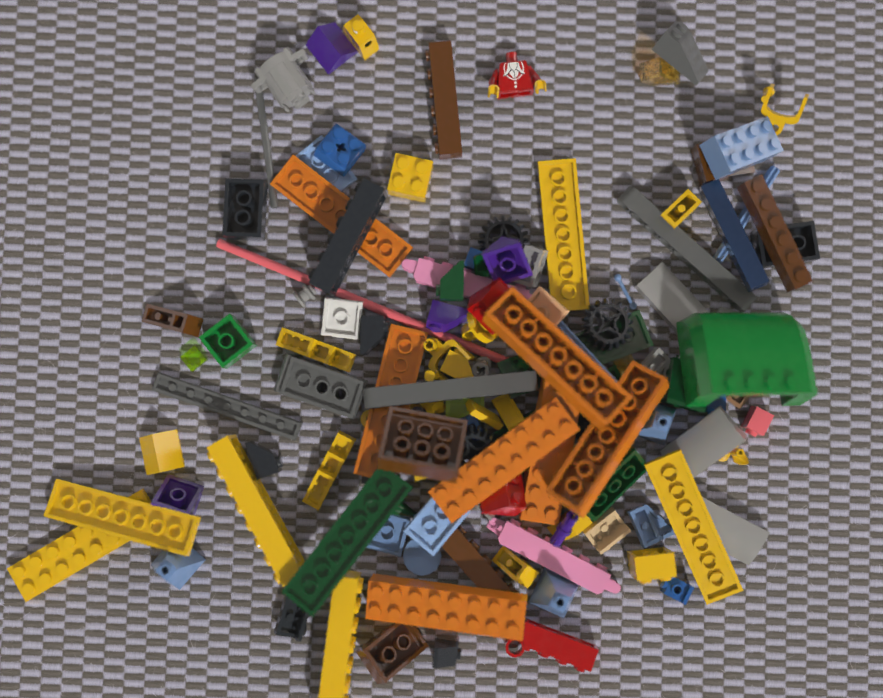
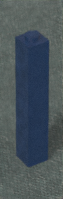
M717 179L703 183L699 194L748 293L766 286L770 280L720 180Z

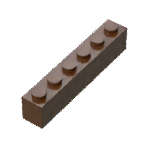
M451 41L430 42L429 49L425 50L426 61H430V68H427L428 80H432V87H429L430 98H434V105H431V115L436 118V124H433V135H437L438 142L434 143L435 154H439L440 160L462 158Z
M761 174L742 183L737 189L786 292L796 290L813 282L763 175Z
M459 525L442 545V548L477 587L518 593L519 591L512 583L509 585L504 580L506 576L499 568L495 570L491 566L492 560L486 554L482 555L478 551L479 545L473 539L469 540L465 536L467 532Z

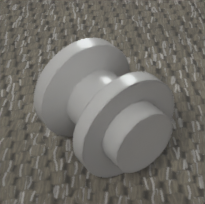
M305 283L302 285L303 290L299 293L296 291L292 292L303 308L306 307V301L309 299L315 300L314 295L317 294L310 284L306 286Z

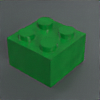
M228 314L198 337L224 369H228L257 346L241 323L232 314Z

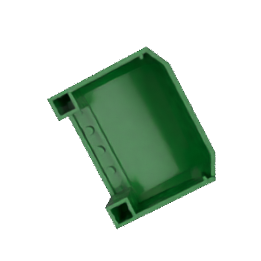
M784 312L694 313L676 323L686 407H706L719 396L780 395L781 406H800L818 395L807 335L801 323L793 316Z

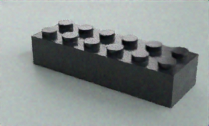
M363 178L362 182L359 181L354 189L356 194L353 199L348 200L345 206L346 213L344 216H340L336 223V227H338L334 234L331 233L329 236L327 249L320 253L317 260L319 262L317 268H313L308 276L311 285L335 297L388 196L385 188L366 178Z

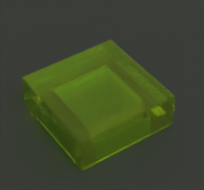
M196 345L180 356L191 372H194L208 361Z

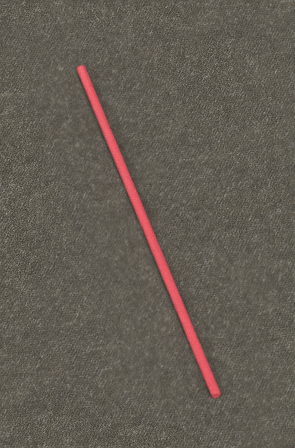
M219 239L216 244L217 248L307 285L310 284L309 275L223 239ZM339 288L335 295L341 299L364 301L363 308L413 329L428 332V335L442 341L457 340L467 351L481 357H487L493 362L497 363L508 359L504 355L470 341H465L448 332H433L426 328V323L344 289Z

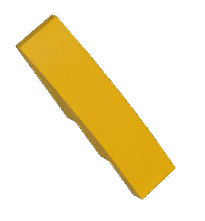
M283 327L275 344L349 373L356 354Z
M339 430L302 502L317 510L321 508L356 441L354 437Z

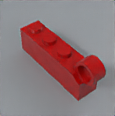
M525 618L523 641H519L521 643L520 649L518 651H511L508 648L512 641L519 640L506 639L505 641L506 652L511 657H520L525 650L530 651L532 649L537 651V654L541 657H553L556 662L562 665L571 664L574 666V669L580 672H585V670L592 671L599 652L595 644Z

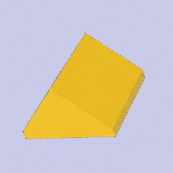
M178 429L139 438L147 475L185 467Z

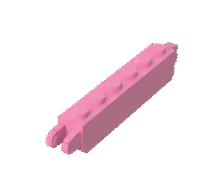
M424 256L423 259L419 258L418 261L404 259L402 269L414 274L416 283L436 289V284H440V279L452 269L453 265L447 262L439 264L434 262L435 259ZM464 268V297L470 299L471 295L493 282V279L471 273L470 269ZM521 284L513 286L527 300L531 297L532 294L529 293L530 290H526V286Z
M493 517L492 520L488 521L486 527L497 535L501 545L595 594L603 593L604 589L614 594L621 591L620 584L611 578V574L607 571L608 568L600 563H597V565L590 563V558L583 554L579 556L573 554V549L565 545L562 548L553 546L555 540L551 544L550 537L545 536V538L538 536V531L531 527H528V529L521 527L522 523L513 518L511 520H502Z

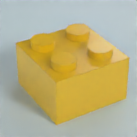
M395 153L387 188L388 195L425 203L433 170V161Z
M657 547L627 551L629 574L636 581L646 584L651 583L653 579L670 581L671 577H677L674 552L668 548Z

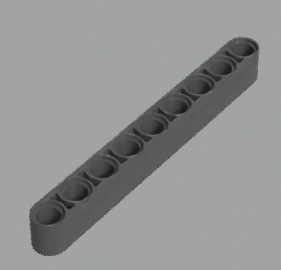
M629 186L617 199V203L737 311L744 313L756 300V296L752 292L748 293L744 284L679 226L674 229L660 216L663 212L636 188Z
M525 371L363 389L365 409L532 392L538 391L536 371Z

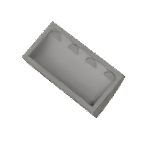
M663 262L634 286L676 334V323L694 313H709Z
M719 406L662 448L660 453L663 456L681 449L694 478L744 443L747 435L725 410Z
M703 498L727 554L750 565L761 550L770 532Z

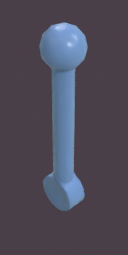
M616 274L614 279L618 281L629 302V308L631 310L636 309L637 304L629 296L621 280V275Z

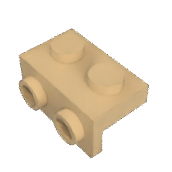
M611 507L582 532L600 554H603L619 540L623 539L631 530L623 522L616 510Z

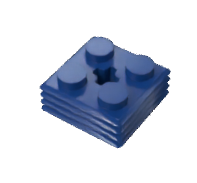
M335 124L316 147L314 156L345 177L364 153L366 144L340 125Z

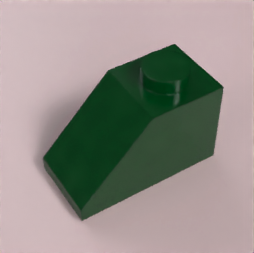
M460 260L440 279V284H436V296H440V301H463L464 260Z

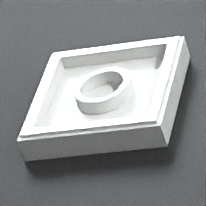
M325 297L321 335L359 340L364 301Z

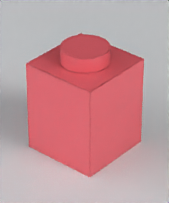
M751 406L741 427L746 429L745 433L753 437L757 435L764 436L774 415L757 406Z

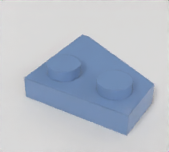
M647 504L627 511L642 548L649 547L675 534L673 528L662 517L654 513V510Z

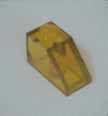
M658 57L639 63L640 82L650 86L681 84L680 72L663 58Z

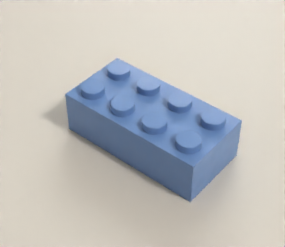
M768 116L717 134L700 144V148L715 180L766 161L784 151Z

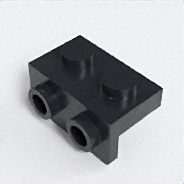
M286 595L283 598L274 634L292 637L296 641L301 642L302 637L306 634V623L310 615Z

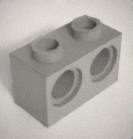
M525 245L524 252L533 275L514 282L533 288L538 286L549 251L533 245Z

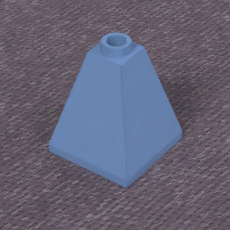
M659 403L638 434V437L665 445L676 409Z
M193 548L189 556L163 550L152 562L151 566L163 579L180 590L206 559Z
M544 567L528 602L564 619L579 585Z

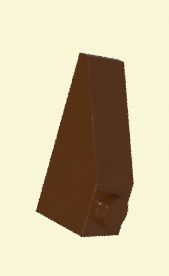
M146 304L141 322L199 337L203 318Z

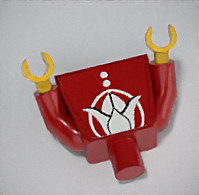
M508 52L505 54L506 62L499 64V68L494 70L489 80L487 97L490 98L491 94H495L497 99L533 95L534 87L535 93L539 94V89L547 91L546 81L542 80L532 66L527 65L525 60L517 61L516 52Z

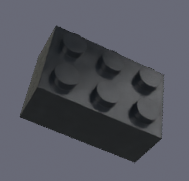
M225 178L223 237L228 240L265 241L268 184L265 180Z
M814 221L787 224L804 263L820 259ZM757 229L750 232L751 244L763 268H773L774 264Z

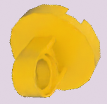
M468 311V323L461 327L462 339L465 341L478 339L486 344L492 342L498 335L496 333L491 335Z

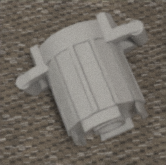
M289 47L284 48L283 52L272 56L264 62L260 69L258 67L255 69L258 79L251 84V88L256 93H261L269 88L281 108H284L287 112H290L289 108L293 106L296 110L310 101L308 97L310 93L315 94L313 85L299 66L309 58L308 54L304 49L293 53Z

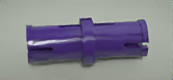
M568 511L563 521L556 526L557 530L550 538L551 544L556 540L553 546L560 547L564 539L572 533V527L579 519L578 515L573 519L574 512Z

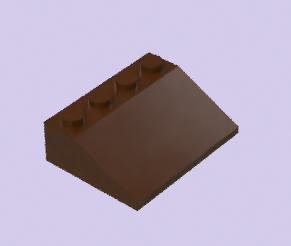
M390 406L378 455L377 469L457 484L468 420Z

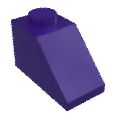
M432 300L426 328L433 332L444 333L466 322L468 310L467 308Z

